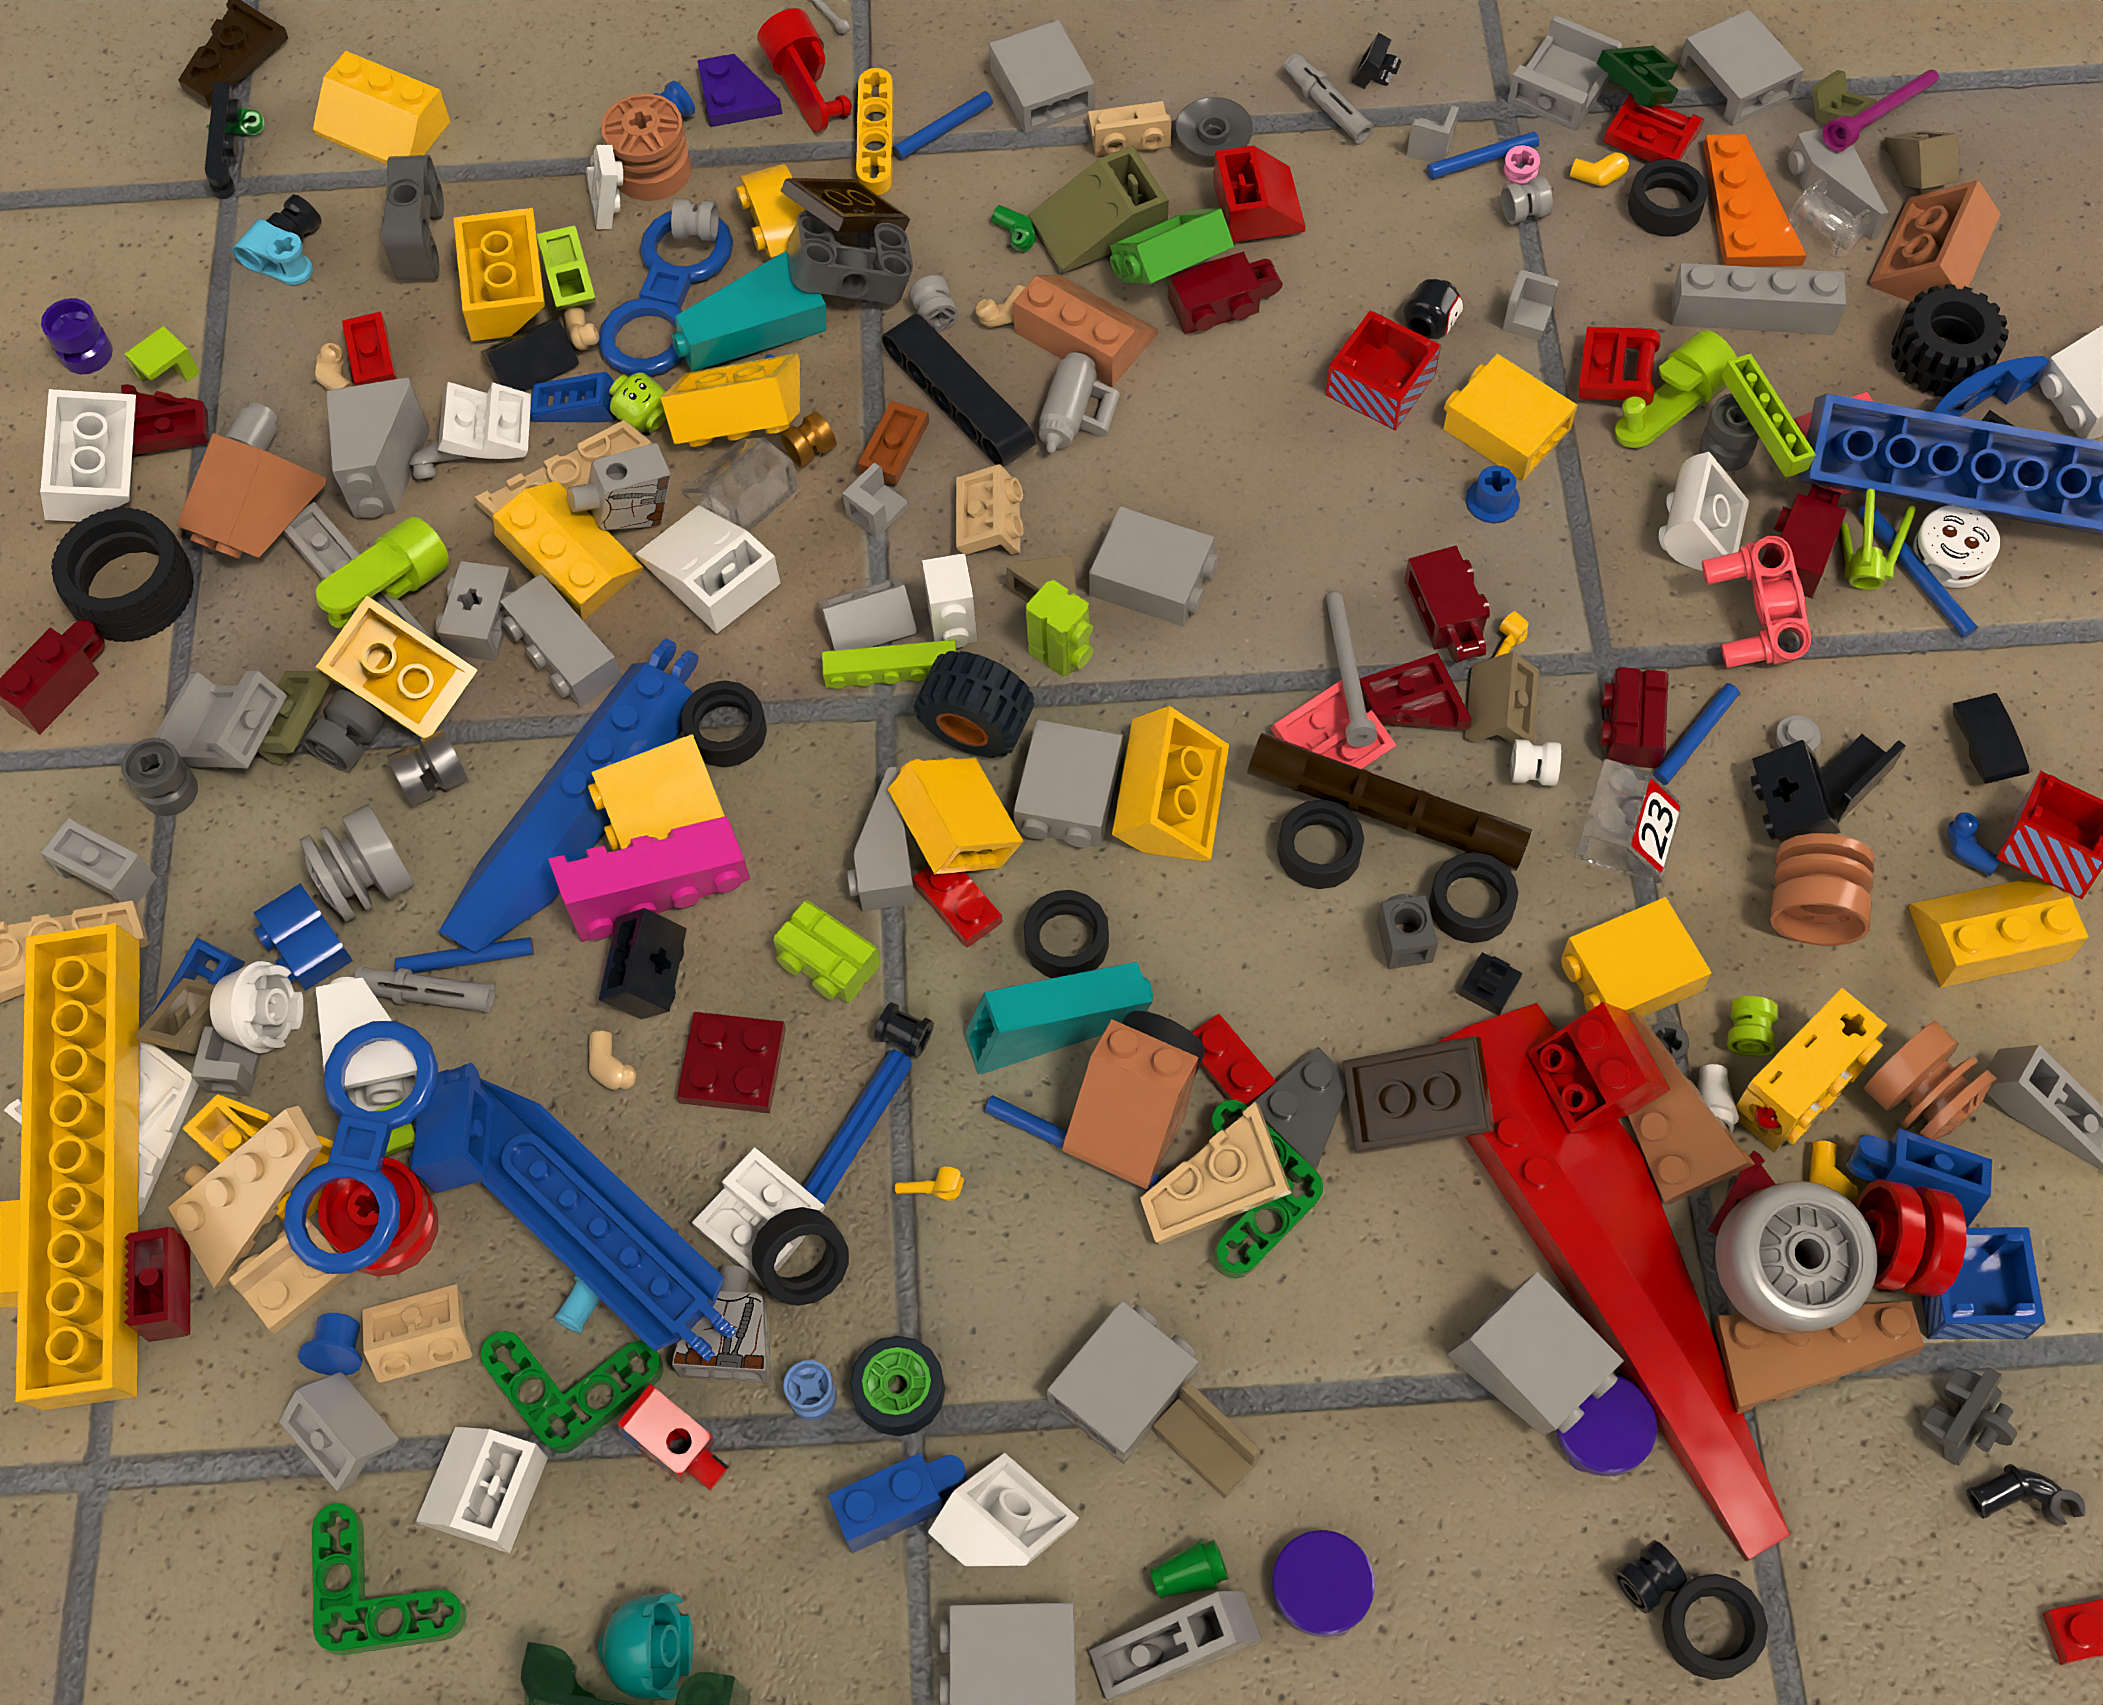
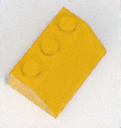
M345 51L323 78L313 132L319 137L387 165L389 156L424 155L451 121L440 89Z
M533 208L453 217L462 309L471 342L511 337L545 307Z
M798 353L685 373L660 397L674 444L689 442L691 447L708 444L713 441V438L727 435L728 440H738L749 436L751 431L765 429L767 434H772L788 429L790 427L789 424L800 412V359Z
M558 481L524 489L492 515L494 535L535 577L542 573L583 621L643 571V566L607 530H602L597 526L594 517L587 510L571 511L567 490Z
M1171 706L1133 718L1112 835L1142 853L1204 862L1211 860L1229 744Z
M2036 877L1910 903L1908 906L1940 988L2071 960L2089 938L2071 896Z

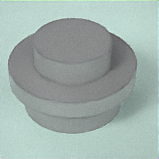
M1793 715L1786 717L1780 722L1775 737L1779 748L1804 740L1814 752L1821 742V731L1811 719L1805 716Z

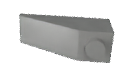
M1824 128L1798 133L1793 149L1788 155V166L1791 173L1797 176L1803 190L1868 239H1877L1888 211L1854 146L1852 145L1839 152L1831 150L1823 139Z
M890 767L886 770L853 852L856 869L847 870L851 897H860L862 911L915 904L904 818L887 790L898 776L896 767Z
M2040 1045L1998 1049L1987 1068L1997 1080L1990 1087L1987 1094L2011 1117L2103 1171V1106Z
M1217 1591L1089 1651L1106 1701L1213 1663L1262 1640L1244 1591Z

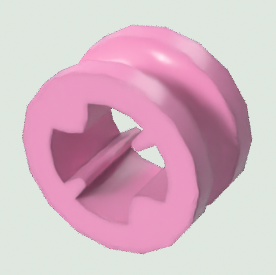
M1524 145L1515 146L1510 149L1506 154L1503 168L1505 176L1508 180L1518 184H1525L1530 179L1536 178L1540 164L1539 154L1535 149ZM1521 162H1526L1528 164L1525 165L1523 169H1519L1516 167V165H1519Z

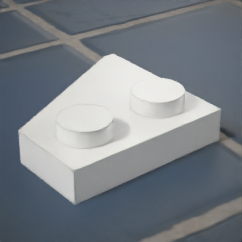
M596 145L594 155L590 158L591 167L586 168L596 229H612L613 214L620 212L619 190L616 188L623 185V166L621 161H615L612 145Z

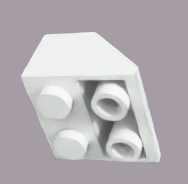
M455 1427L416 1522L510 1554L548 1457L535 1443L491 1429Z

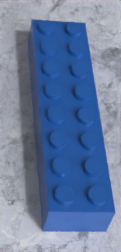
M1824 394L1816 397L1814 400L1806 440L1816 456L1809 470L1799 473V482L1866 493L1868 489L1872 488L1875 490V495L1941 507L1949 505L1973 509L1986 515L2103 535V442L1832 394Z

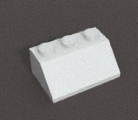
M49 389L40 488L45 520L81 522L82 519L88 518L89 515H94L106 509L117 508L130 501L136 395Z

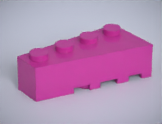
M727 816L671 829L668 838L662 840L648 837V835L633 838L627 848L607 853L603 845L587 849V858L567 862L565 856L562 855L548 859L565 907L581 942L590 939L600 940L610 936L614 931L618 916L642 908H646L656 914L675 907L686 908L697 903L702 897L716 892H730L738 888L742 882L750 880L744 857Z

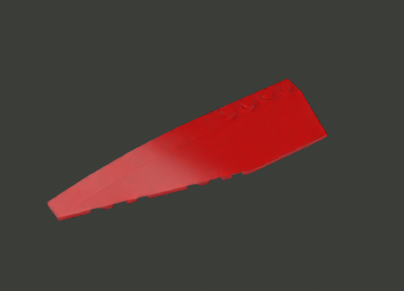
M1538 1003L1464 1027L1438 1041L1437 1043L1472 1036L1481 1037L1495 1132L1467 1136L1465 1138L1588 1324L1624 1360L1618 1366V1369L1626 1380L1635 1384L1649 1399L1655 1411L1657 1428L1746 1562L1790 1536L1743 1413H1736L1726 1368L1642 1153L1618 1119L1575 1133L1570 1132L1527 1053L1557 1032Z

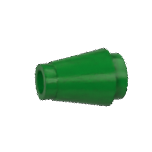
M1202 1539L1163 1561L1159 1566L1150 1569L1151 1577L1160 1599L1166 1596L1218 1589L1219 1582L1229 1579L1215 1539L1203 1543Z

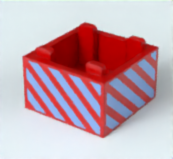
M1369 310L1330 363L1325 396L1396 431L1436 375L1441 344Z
M2040 771L2018 806L1996 859L2077 898L2083 899L2103 869V800L2051 774Z

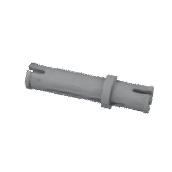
M1295 52L1286 59L1282 67L1283 72L1302 88V94L1307 100H1314L1353 138L1355 143L1361 144L1371 136L1374 131V124L1363 116L1330 83V77L1325 72L1317 71L1300 52Z
M359 966L354 976L356 979L363 978L376 997L393 999L395 1004L405 1005L408 1001L490 1013L495 1001L496 991L494 984L485 985L448 978L412 974L410 969L400 968L397 972ZM386 983L417 987V990L387 986ZM432 989L463 993L464 996L436 993Z

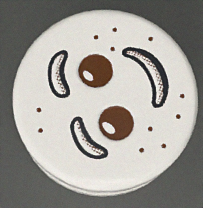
M1948 505L1934 510L1924 519L1913 541L1912 550L1944 587L1964 588L1976 584L1987 574L1999 552L2000 536L1993 522L1980 511Z

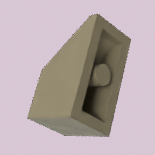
M1921 130L1885 137V146L1904 187L1918 188L1920 194H1926L1944 189L1946 184L1959 182L1957 134Z

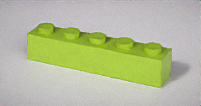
M1749 353L1727 361L1721 377L1784 477L1787 478L1809 470L1816 454L1752 354Z
M955 640L822 652V665L825 687L841 689L845 686L859 685L866 687L878 683L895 684L900 681H924L937 656L941 653L946 654L948 651H956Z

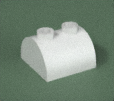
M1710 452L1692 456L1682 464L1675 491L1670 492L1667 496V508L1670 513L1667 525L1662 526L1659 530L1661 547L1679 563L1698 570H1702V560L1738 552L1749 500Z

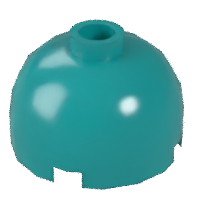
M672 1592L640 1595L620 1605L607 1623L605 1632L600 1637L598 1652L609 1678L618 1690L631 1697L650 1701L671 1700L681 1693L683 1688H674L678 1683L679 1676H688L690 1673L694 1643L690 1615H680L679 1609L675 1604L684 1603L680 1596Z

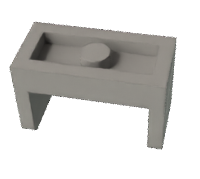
M67 818L41 852V855L58 875L67 879L73 874L111 894L117 903L132 900L137 905L157 879L140 855Z

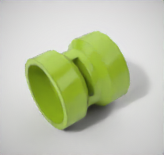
M1742 996L1733 999L1730 1007V1018L1734 1022V1026L1728 1032V1049L1733 1053L1748 1057H1764L1773 1054L1776 1036L1772 1032V1026L1778 1020V1005L1770 999L1759 996Z

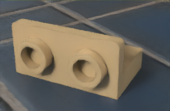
M1163 101L1088 111V124L1095 157L1109 155L1132 145L1136 151L1154 150L1171 146L1172 122L1170 115L1165 112Z
M1000 464L956 478V548L962 554L968 555L997 545H1002L1011 555L1020 553V537L1023 535L1020 501L1023 499V491L1017 478L1012 477Z
M306 1218V1228L312 1242L325 1252L337 1253L309 1218ZM284 1229L278 1235L276 1242L265 1251L245 1259L239 1265L237 1272L229 1278V1282L245 1298L266 1327L275 1335L350 1274H326L307 1266L291 1249Z
M457 1284L362 1310L363 1352L376 1380L380 1383L472 1357V1347L464 1326L463 1298Z

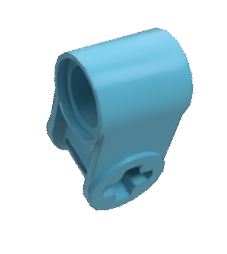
M257 219L232 248L234 256L246 268L257 273H263L287 285L302 284L313 274V266L310 259L302 253L303 244L299 236L275 227L262 219Z

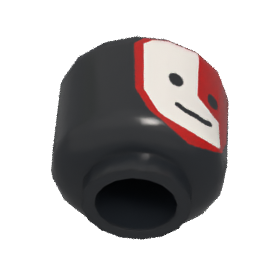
M1426 279L1417 286L1404 306L1403 313L1407 327L1428 339H1440L1448 334L1463 311V301L1455 286L1450 282L1439 279Z

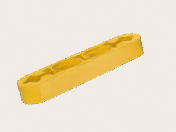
M871 68L864 71L858 80L856 171L859 183L875 194L882 195L891 188L893 182L894 91L890 73L881 68ZM873 86H879V97L872 96ZM872 112L885 114V117L879 121L866 119V116ZM873 141L885 144L882 149L877 151L865 148L868 143ZM871 165L878 166L879 173L877 178H871Z

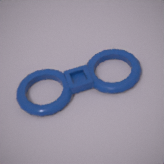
M672 210L653 220L643 233L640 252L644 265L650 271L639 293L640 298L626 301L612 310L600 328L598 343L601 354L615 370L629 376L644 372L650 377L665 373L681 363L684 357L679 358L677 356L673 343L658 356L646 359L633 358L623 354L615 345L617 333L624 324L634 318L645 315L666 319L676 328L675 316L683 312L681 306L691 284L705 281L720 272L731 257L733 239L728 225L720 217L715 249L708 258L690 266L672 265L665 262L657 254L658 243L665 234L672 230Z
M371 1021L350 1030L335 1044L325 1064L323 1087L330 1107L340 1117L328 1163L313 1168L295 1185L285 1206L284 1229L293 1252L307 1266L326 1274H350L372 1265L390 1248L399 1229L401 1205L393 1183L381 1172L392 1130L411 1123L427 1108L437 1088L438 1063L431 1044L416 1029L400 1022ZM376 1041H394L406 1046L413 1053L417 1065V1080L411 1094L399 1106L386 1111H367L357 1107L349 1099L345 1087L346 1069L352 1057L364 1046ZM338 1180H356L366 1184L374 1192L379 1205L378 1224L371 1238L360 1248L347 1253H328L319 1249L310 1239L306 1228V1213L313 1196L325 1185Z

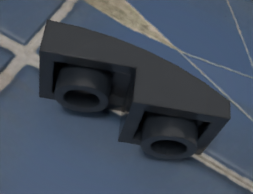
M1997 692L1953 703V717L1969 743V758L1985 784L2029 774V765L2020 739Z

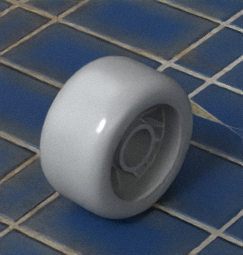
M1789 1181L1756 1191L1732 1208L1718 1232L1715 1247V1263L1718 1278L1726 1296L1733 1306L1748 1320L1762 1328L1778 1333L1805 1334L1834 1327L1846 1321L1862 1307L1870 1295L1875 1282L1877 1250L1874 1237L1865 1218L1846 1197L1821 1184L1806 1181ZM1796 1245L1801 1248L1805 1255V1268L1795 1258Z

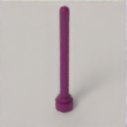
M1933 69L1927 70L1853 117L1842 115L1830 121L1823 130L1825 144L1831 150L1837 152L1852 146L1858 140L1862 129L1934 85L1939 79L1938 72Z

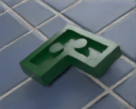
M1654 45L1602 50L1596 63L1608 73L1610 81L1627 89L1633 94V100L1642 106L1653 107L1654 105L1671 104L1678 92V89L1668 81L1672 80L1678 65Z

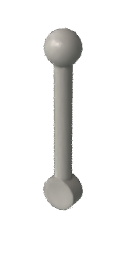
M812 0L835 24V29L838 33L846 34L849 31L850 25L847 20L840 19L822 0Z

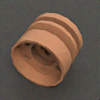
M650 93L633 94L614 103L606 111L601 121V134L605 145H612L615 161L622 162L623 185L617 186L619 190L631 198L643 201L661 200L676 194L687 184L692 172L688 143L685 139L682 115L676 105L663 96Z
M1827 833L1799 835L1782 842L1776 850L1777 868L1774 872V878L1777 887L1772 894L1770 915L1772 928L1780 935L1795 942L1817 946L1845 945L1863 939L1870 931L1872 901L1869 892L1873 889L1874 852L1866 844L1853 838Z
M1933 1021L1896 1052L1876 1072L1863 1089L1886 1111H1890L1904 1101H1907L1912 1108L1904 1117L1901 1125L1908 1130L1924 1117L1929 1123L1918 1135L1937 1140L1947 1134H1951L1982 1105L1988 1090L1997 1078L1987 1070L1971 1083L1965 1078L1977 1066L1979 1061L1972 1056L1956 1067L1948 1063L1947 1061L1956 1051L1959 1043L1936 1021Z

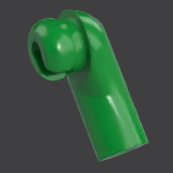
M241 108L240 123H234L233 133L254 136L263 131L265 127L263 116L256 110Z
M998 205L992 215V223L1009 230L1010 242L1016 250H1029L1036 240L1032 220L1002 205Z

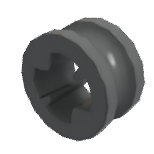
M1664 1021L1655 1024L1651 1029L1660 1041L1663 1036L1672 1039L1671 1046L1673 1048H1671L1670 1054L1676 1060L1675 1064H1679L1689 1048L1687 1032L1674 1022Z

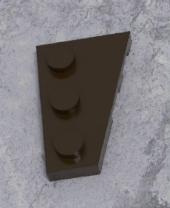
M228 0L226 3L228 11L222 20L216 19L210 28L212 36L206 46L198 47L178 79L184 92L208 107L212 106L214 82L230 83L232 88L289 39L285 27L241 0Z

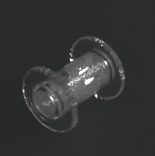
M1819 179L1812 183L1799 197L1790 212L1788 223L1793 228H1797L1804 221L1834 242L1830 255L1833 258H1840L1853 248L1863 236L1871 221V211L1863 209L1857 215H1853L1825 195L1829 182L1826 179Z

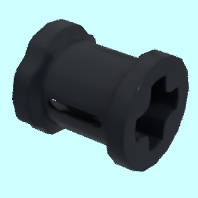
M890 1002L879 1018L874 1038L879 1042L888 1040L909 1050V1054L918 1058L926 1048L931 1037L934 1022L928 1018L920 1020L899 1010L898 1004Z

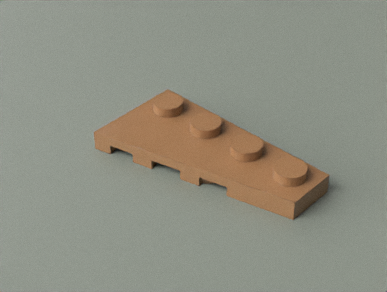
M1634 1012L1629 1014L1671 1089L1638 1111L1628 1115L1663 1201L1672 1204L1755 1165L1746 1151L1741 1150L1731 1137V1132L1723 1121L1714 1115L1701 1098L1702 1094L1693 1082L1687 1079L1675 1064L1676 1060L1643 1017Z
M1912 1301L1863 1304L1846 1321L1825 1330L1805 1334H1783L1770 1331L1754 1324L1742 1314L1719 1315L1715 1321L1717 1337L1736 1414L1750 1411L1755 1405L1770 1400L1777 1402L1792 1397L1795 1392L1815 1385L1822 1387L1837 1382L1840 1377L1857 1371L1864 1373L1918 1355L1924 1347Z

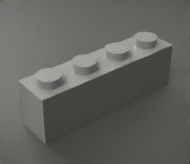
M1680 263L1671 293L1672 326L1834 335L1846 306L1844 272Z

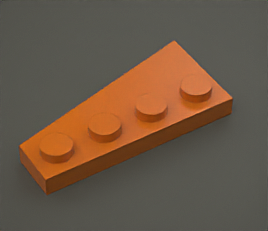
M1746 134L1706 135L1703 147L1723 265L1745 267L1803 266L1807 255Z

